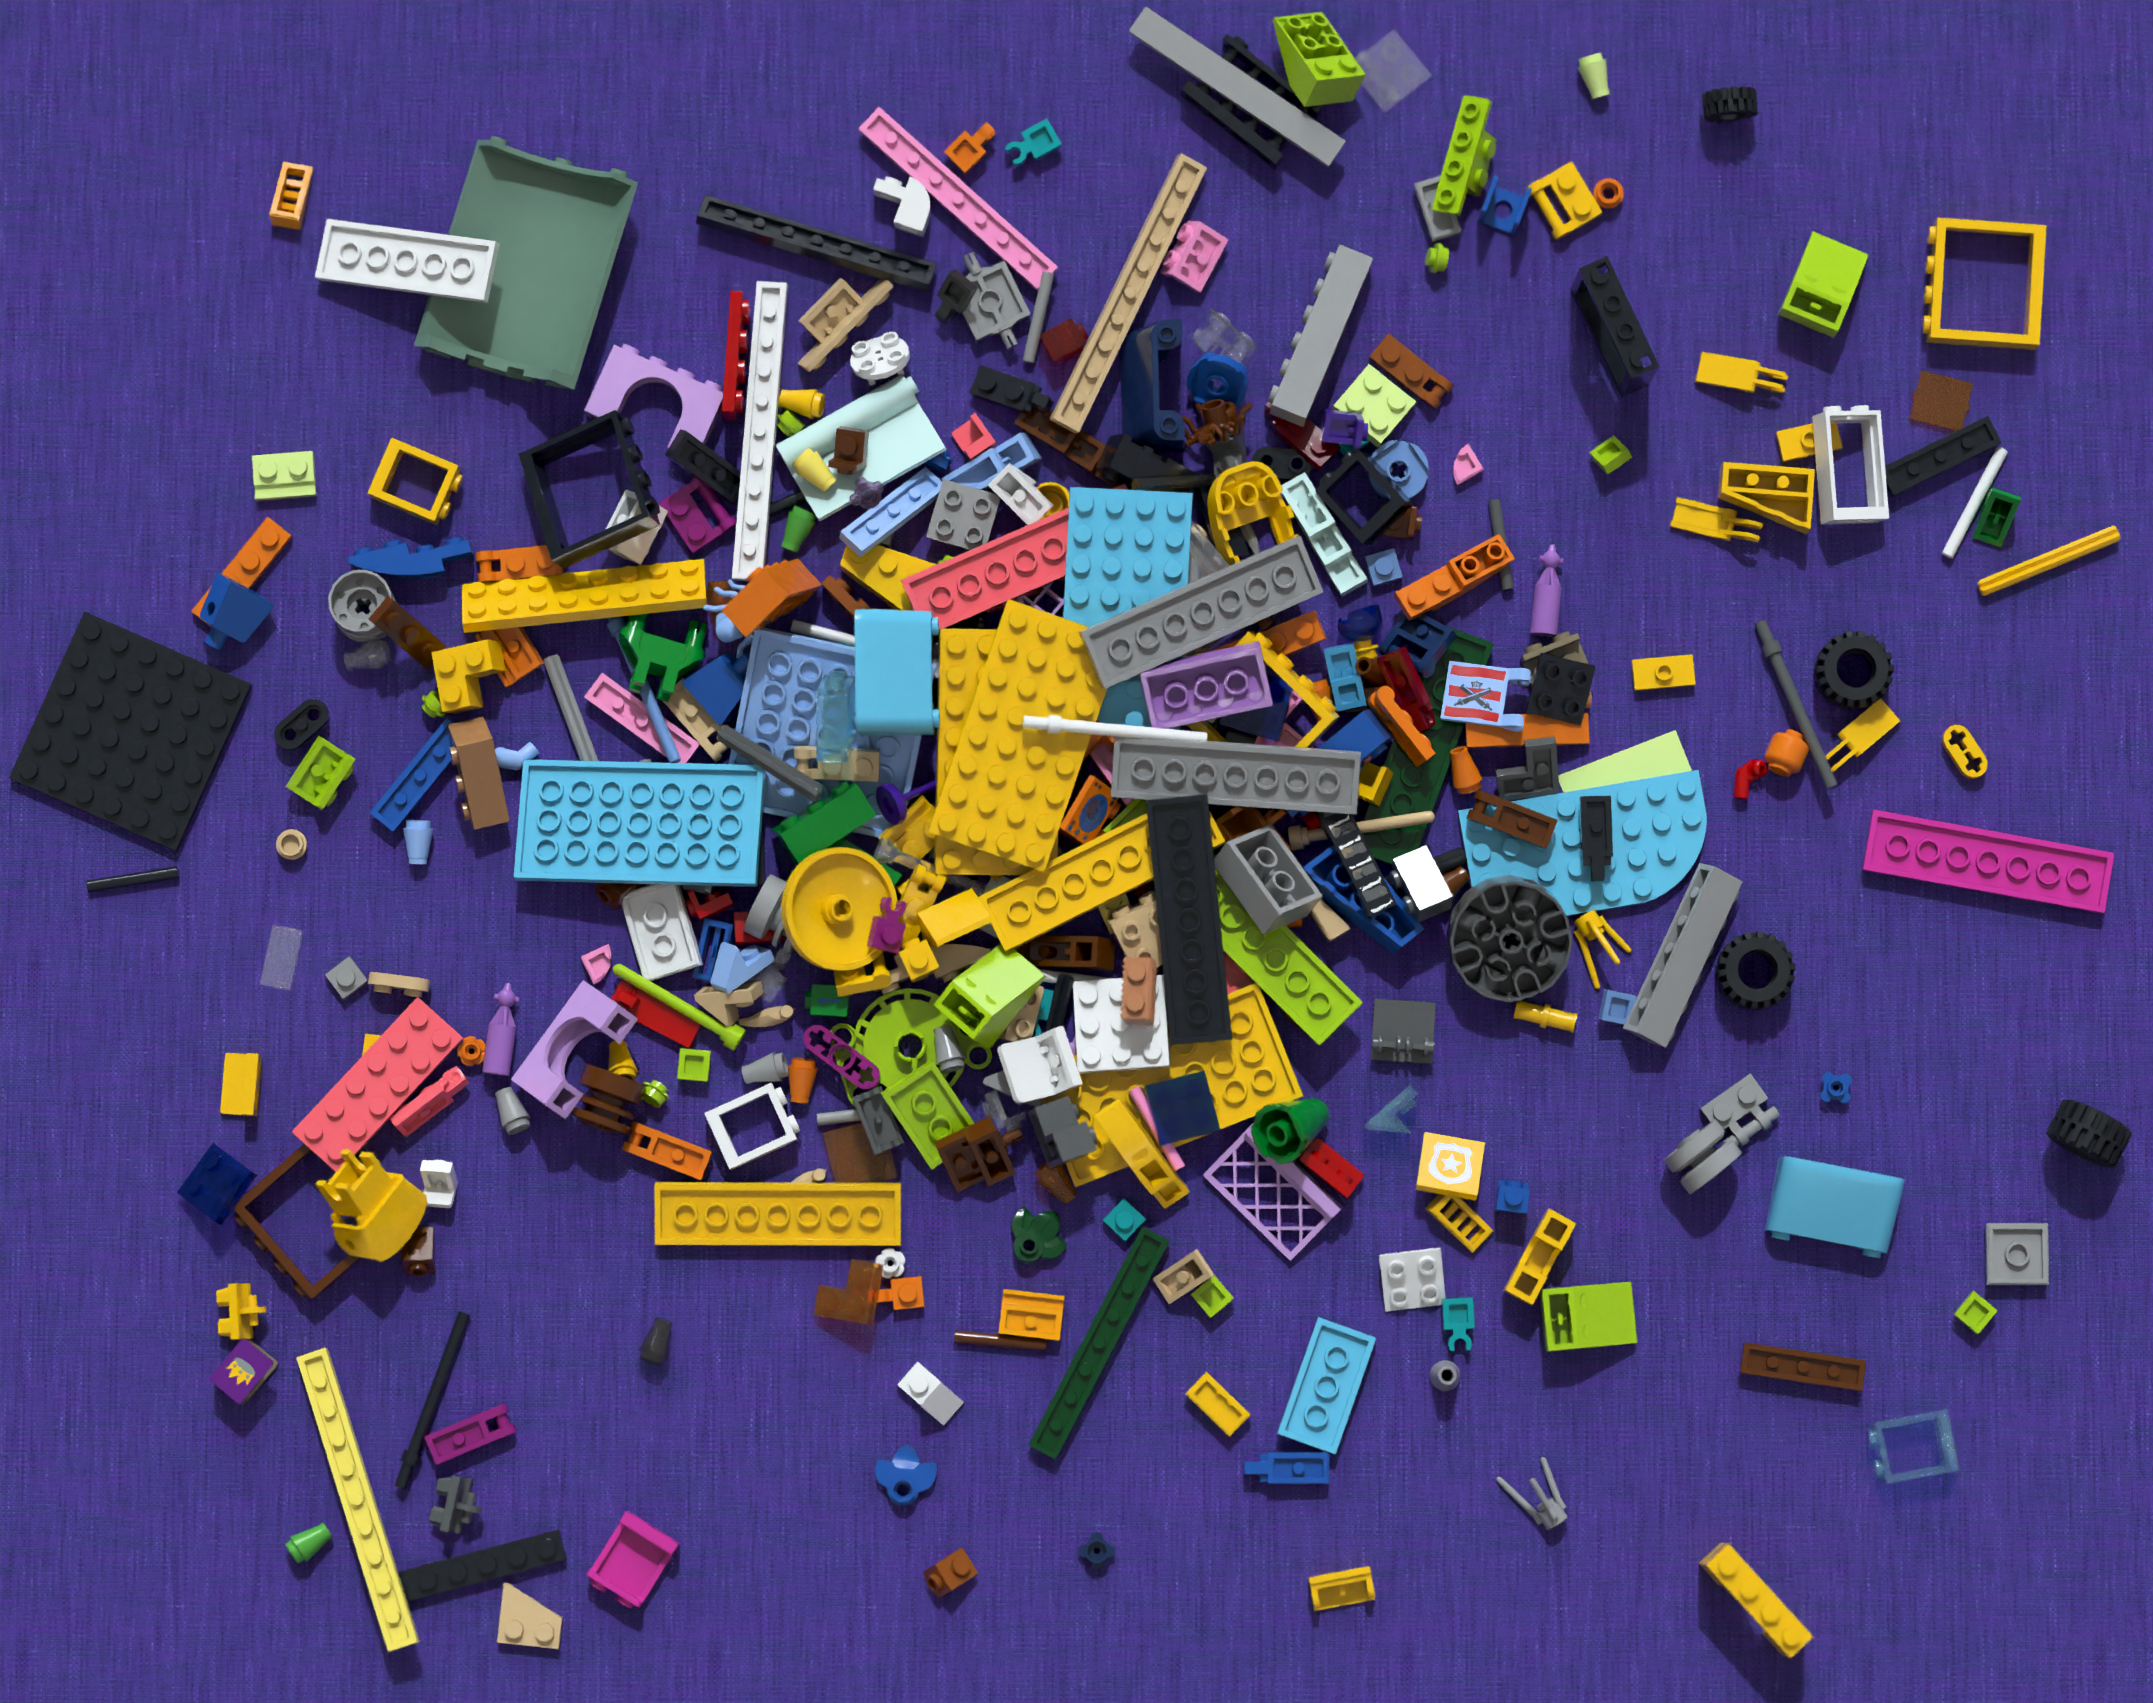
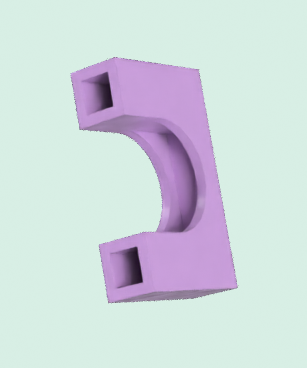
M623 344L621 348L614 345L584 410L586 415L596 419L614 410L621 414L627 398L636 388L646 383H663L673 388L679 394L683 407L681 418L669 442L668 449L680 429L689 432L706 445L722 410L723 387L709 380H706L705 384L694 380L695 375L681 368H678L677 372L666 367L667 363L657 357L651 356L649 360L638 355L640 351L632 346Z
M583 980L511 1080L566 1119L583 1096V1093L570 1085L565 1079V1064L572 1049L581 1039L594 1032H603L620 1044L638 1019Z

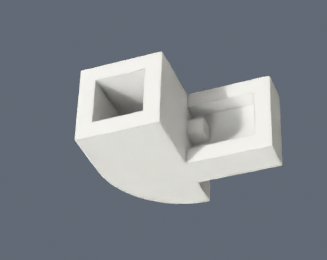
M885 177V180L877 178L873 188L874 195L900 204L894 220L895 228L923 237L931 214L930 199L925 187L912 177H909L906 188L902 187V182L897 179Z

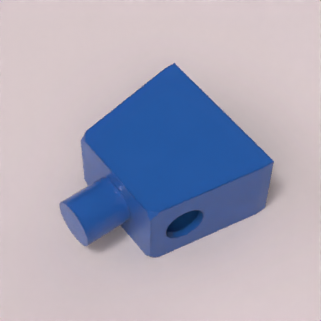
M218 572L200 612V618L212 626L204 642L219 651L228 636L241 643L246 642L275 605L257 592Z
M744 652L738 659L731 653L722 655L682 682L719 726L730 722L739 711L750 656L749 652Z

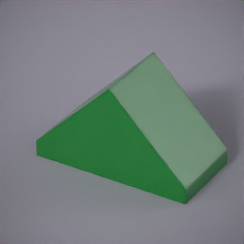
M1992 488L1985 496L1972 538L2001 547L2022 497Z

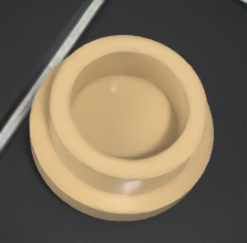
M285 830L278 836L276 848L283 858L296 860L306 852L307 840L298 830Z

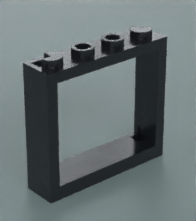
M1605 256L1579 268L1571 286V291L1621 397H1624L1648 386L1658 370L1659 364L1609 258ZM1649 356L1652 365L1643 368L1640 359Z
M616 410L519 454L551 560L563 569L660 526L657 515L660 513V508L656 499L651 497L649 487L652 486V483L640 462L643 460V455L632 437L635 433L633 424L629 418H624ZM617 434L641 514L569 546L544 466Z

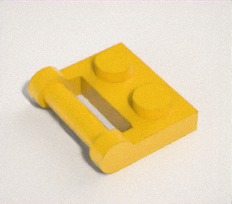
M1572 161L1527 186L1532 189L1529 197H1534L1552 227L1553 231L1551 233L1555 240L1563 238L1603 213ZM1549 186L1570 219L1565 224H1563L1543 191Z
M884 951L873 960L874 972L872 975L866 976L864 966L853 970L834 971L838 997L888 987L891 983V975L886 969Z

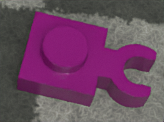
M883 897L880 901L882 917L873 916L867 946L888 953L899 954L906 924L898 922V919L906 910V902L897 901L895 909L892 910L890 907L892 898Z

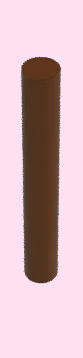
M955 1330L954 1336L955 1343L1046 1351L1047 1339L959 1330Z

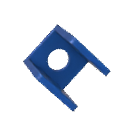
M1494 175L1477 222L1515 235L1532 189L1527 187L1525 195L1521 196L1496 187L1499 177ZM1499 202H1507L1512 208L1511 215L1504 219L1499 218L1494 212L1495 205Z

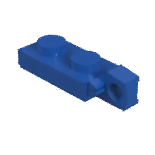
M1267 1452V1454H1259V1462H1243V1473L1260 1474V1482L1329 1483V1452Z

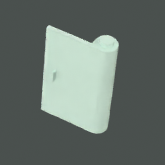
M903 374L895 377L775 445L819 522L946 451V447L915 397L919 390L911 376L906 379ZM840 426L869 431L866 467L855 471L853 475L840 474L837 472V468L828 467V461L834 458L836 428ZM807 448H810L813 452L817 450L833 476L837 479L825 492L795 472L797 469L792 465Z

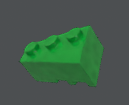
M847 781L839 784L832 789L831 792L833 794L823 800L819 798L806 807V810L787 818L780 825L772 829L793 862L799 864L811 854L828 848L877 815L858 784L854 782L848 784Z

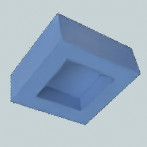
M1394 548L1365 556L1373 587L1403 578Z
M1604 989L1598 1019L1625 1024L1636 1001V995Z

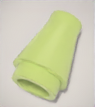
M1602 53L1579 58L1580 66L1577 68L1591 93L1592 99L1610 94L1608 90L1606 59L1602 57Z

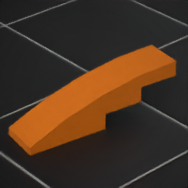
M1588 713L1583 714L1581 725L1535 714H1520L1524 718V726L1521 732L1466 723L1467 748L1524 747V740L1553 736L1555 737L1556 746L1590 744Z

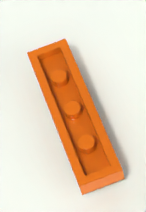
M267 517L221 574L251 589L291 540L292 535ZM210 588L191 611L199 618Z

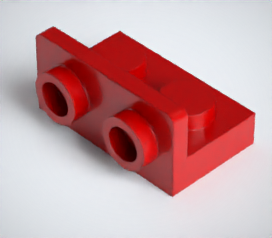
M1319 1138L1313 1141L1298 1160L1345 1199L1349 1197L1364 1177L1361 1171Z

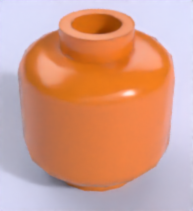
M1787 729L1785 733L1778 732L1772 736L1764 756L1765 761L1769 764V770L1784 777H1790L1791 774L1801 771L1809 752V747L1802 740L1803 735L1801 733Z

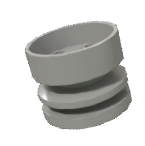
M352 570L341 575L332 585L328 596L329 610L340 631L349 639L360 643L375 642L386 636L368 619L387 596L395 602L396 600L387 582L377 573L368 570ZM364 604L366 607H369L370 612L365 614L361 612L359 607Z
M770 874L749 912L743 931L762 940L771 929L775 931L772 946L777 947L782 935L787 937L781 915L782 896L787 882ZM787 937L783 951L791 954L794 947Z

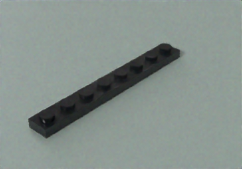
M705 195L697 214L696 224L924 292H928L937 263L708 195Z

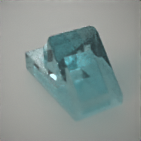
M1409 1085L1369 1120L1363 1128L1369 1132L1411 1134V1131L1397 1117L1396 1113L1400 1111L1404 1115L1417 1103L1413 1098L1418 1093Z

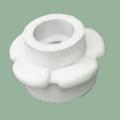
M887 1248L882 1251L881 1255L876 1257L875 1266L880 1270L879 1274L884 1278L898 1277L905 1269L903 1265L906 1260L900 1251L896 1252L893 1248ZM892 1260L893 1266H888V1261Z

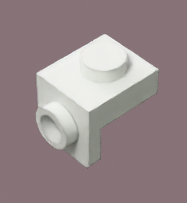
M422 1160L420 1172L425 1187L423 1193L427 1197L426 1206L451 1208L458 1185L453 1163L444 1160Z

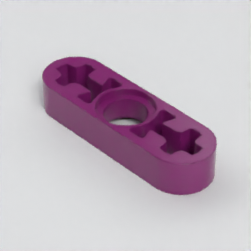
M813 1025L805 1031L803 1041L806 1048L856 1086L864 1090H870L879 1084L881 1079L879 1068L827 1028L821 1025ZM820 1031H823L825 1034L822 1038L830 1045L833 1039L838 1042L831 1047L827 1057L822 1055L827 1049L819 1044L815 1047L811 1045L813 1040L810 1035L812 1032L818 1034ZM841 1048L847 1049L851 1054V1060L845 1066H838L833 1060L834 1053ZM857 1057L862 1060L858 1064L859 1067L866 1071L869 1068L873 1069L871 1074L874 1077L873 1082L866 1081L862 1084L860 1082L861 1075L853 1070L851 1076L846 1073L855 1065Z

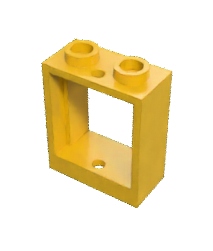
M391 437L367 493L375 500L438 525L440 519H446L451 508V503L448 500L452 491L457 492L460 488L463 475L460 474L461 469L459 465ZM403 453L448 471L431 511L386 493Z

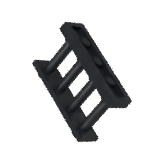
M1228 34L1224 36L1222 45L1228 50L1222 56L1223 59L1232 64L1238 57L1251 67L1247 75L1256 81L1262 76L1275 86L1272 92L1281 98L1285 94L1306 115L1309 113L1315 119L1319 117L1321 108L1318 105L1304 107L1290 87L1289 82L1248 51L1249 46L1238 36H1234V38ZM1188 80L1181 89V96L1271 168L1275 170L1283 160V154L1280 151L1282 150L1281 145L1286 140L1285 138L1276 133L1271 139L1268 138L1265 141L1257 134V127L1260 125V121L1251 116L1248 120L1244 119L1241 122L1233 115L1235 113L1233 109L1236 105L1227 99L1224 102L1220 101L1217 103L1210 97L1211 88L1202 82L1194 84Z

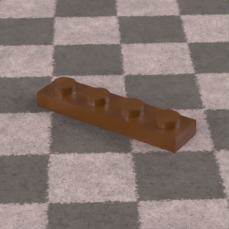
M1743 1342L1739 1373L1862 1391L1867 1360Z

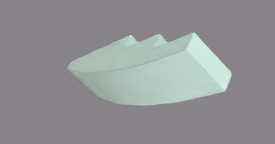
M1304 472L1281 485L1283 488L1281 494L1286 503L1291 505L1296 521L1341 597L1367 583V577L1352 555V551L1337 528L1334 518L1321 497L1315 492L1316 489Z

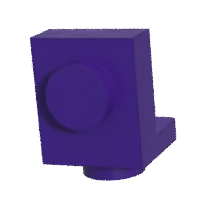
M1325 409L1321 435L1322 442L1353 445L1354 449H1360L1361 441H1366L1368 435V423H1364L1362 414Z

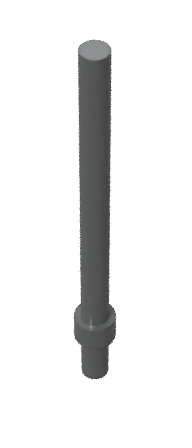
M1761 620L1755 623V627L1763 643L1762 651L1765 658L1771 661L1826 789H1832L1838 785L1781 656L1782 648L1779 641L1774 640L1766 620Z

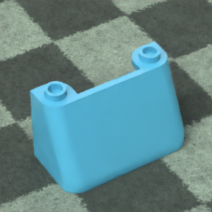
M855 609V714L857 733L860 736L935 735V728L940 727V709H934L932 702L933 636H939V618L933 617L932 611Z
M1780 1157L1777 1161L1765 1231L1772 1232L1771 1237L1780 1240L1790 1241V1235L1853 1246L1863 1249V1256L1880 1259L1881 1253H1888L1905 1180L1800 1158Z

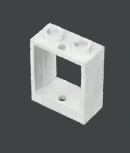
M772 1083L767 1084L704 1113L730 1170L798 1140L795 1133L800 1132V1128L794 1115L787 1116L783 1105L788 1102L781 1087L775 1089ZM769 1094L787 1135L738 1157L720 1116Z

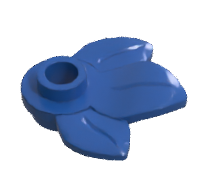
M905 1444L896 1452L892 1462L878 1459L875 1467V1475L878 1482L888 1488L889 1498L893 1503L900 1506L913 1503L918 1496V1492L931 1487L937 1474V1464L934 1462L920 1464L917 1453L909 1444ZM901 1484H905L909 1488L908 1495L904 1497L897 1493V1488Z

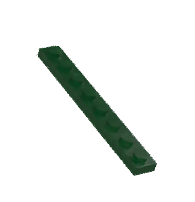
M1142 1226L1038 1425L1029 1446L1054 1459L1057 1458L1170 1240Z

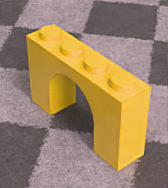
M1721 1542L1699 1562L1700 1566L1719 1586L1725 1588L1763 1629L1761 1633L1781 1655L1791 1658L1813 1638L1809 1631L1728 1543Z

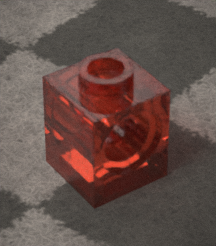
M1073 318L1040 334V341L1054 366L1082 352L1086 345L1085 340L1089 339L1081 323L1076 325Z

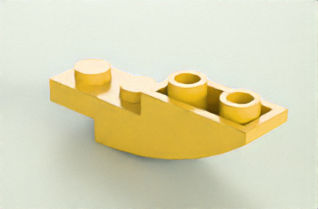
M1120 1098L1095 1115V1118L1132 1171L1164 1209L1190 1193L1187 1185L1176 1171L1173 1170L1172 1166L1155 1146L1152 1138Z

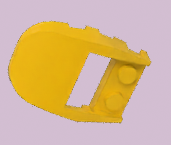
M1250 461L1226 469L1214 480L1209 490L1207 506L1211 531L1217 554L1225 567L1240 561L1238 555L1234 556L1228 540H1230L1228 531L1268 517L1277 544L1298 536V534L1294 535L1291 518L1294 517L1291 505L1286 506L1280 494L1283 488L1272 469L1261 462Z

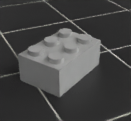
M1271 824L1228 841L1214 858L1215 868L1263 934L1308 916L1323 897Z

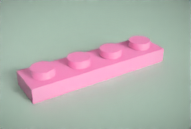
M601 673L584 698L667 758L645 704L604 673ZM664 718L681 757V761L678 763H688L701 745Z

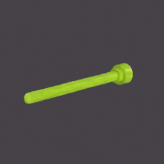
M614 965L613 973L616 976L719 1035L720 1040L724 1042L723 1045L735 1051L746 1033V1030L736 1024L727 1027L624 965Z

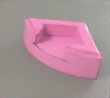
M1469 444L1459 451L1454 461L1453 477L1457 486L1484 470Z
M609 944L581 956L594 985L604 979L611 967L612 952Z

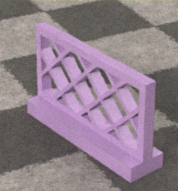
M1250 1126L1203 1176L1291 1261L1343 1206L1296 1160L1290 1163L1278 1164L1271 1157L1265 1158L1260 1154L1266 1161H1259L1260 1152L1253 1142ZM1246 1140L1254 1148L1255 1161L1237 1162V1148ZM1233 1153V1162H1224ZM1255 1165V1183H1238L1237 1166ZM1259 1165H1271L1276 1170L1277 1183H1259ZM1220 1166H1233V1183H1221L1212 1174ZM1281 1176L1289 1183H1281ZM1226 1187H1233L1234 1195ZM1238 1187H1255V1205H1243L1238 1200ZM1259 1187H1277V1205H1260ZM1281 1187H1294L1299 1193V1204L1281 1205ZM1303 1197H1304L1310 1204H1303ZM1299 1208V1226H1281V1209ZM1303 1208H1315L1324 1218L1316 1226H1303ZM1248 1209H1255L1256 1217ZM1260 1209H1277V1226H1264L1260 1222ZM1270 1230H1277L1278 1238ZM1282 1230H1299V1244L1292 1251L1282 1243ZM1303 1230H1312L1303 1239Z

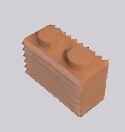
M1125 957L1123 959L1124 965L1122 966L1124 968L1122 972L1124 975L1122 978L1123 983L1121 984L1123 986L1121 990L1123 993L1121 1005L1123 1007L1120 1008L1122 1011L1120 1016L1127 1025H1154L1157 964L1154 958Z

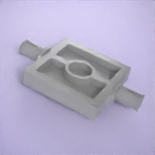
M974 252L969 253L973 265L968 255L962 257L970 272L966 278L976 285L978 289L962 314L976 342L988 336L1000 334L1006 349H1012L1007 337H1009L1013 347L1018 345L1011 328L1016 323L1031 316L1029 309L1005 260L991 267L981 268Z

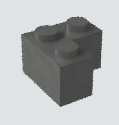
M1069 1096L1028 1111L1049 1169L1080 1159L1097 1150L1095 1146L1097 1144L1095 1131L1091 1126L1088 1127L1086 1121L1078 1123L1077 1119L1080 1118L1076 1104L1070 1102Z

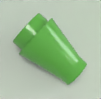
M794 505L792 512L789 511L781 546L798 553L800 546L816 525L815 513Z
M322 1522L316 1527L289 1537L290 1541L285 1543V1546L297 1564L303 1561L307 1563L333 1537Z

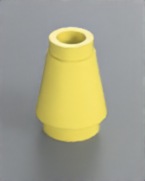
M807 448L792 463L797 469L795 471L797 474L823 492L827 491L837 480L817 450L813 452L810 448Z

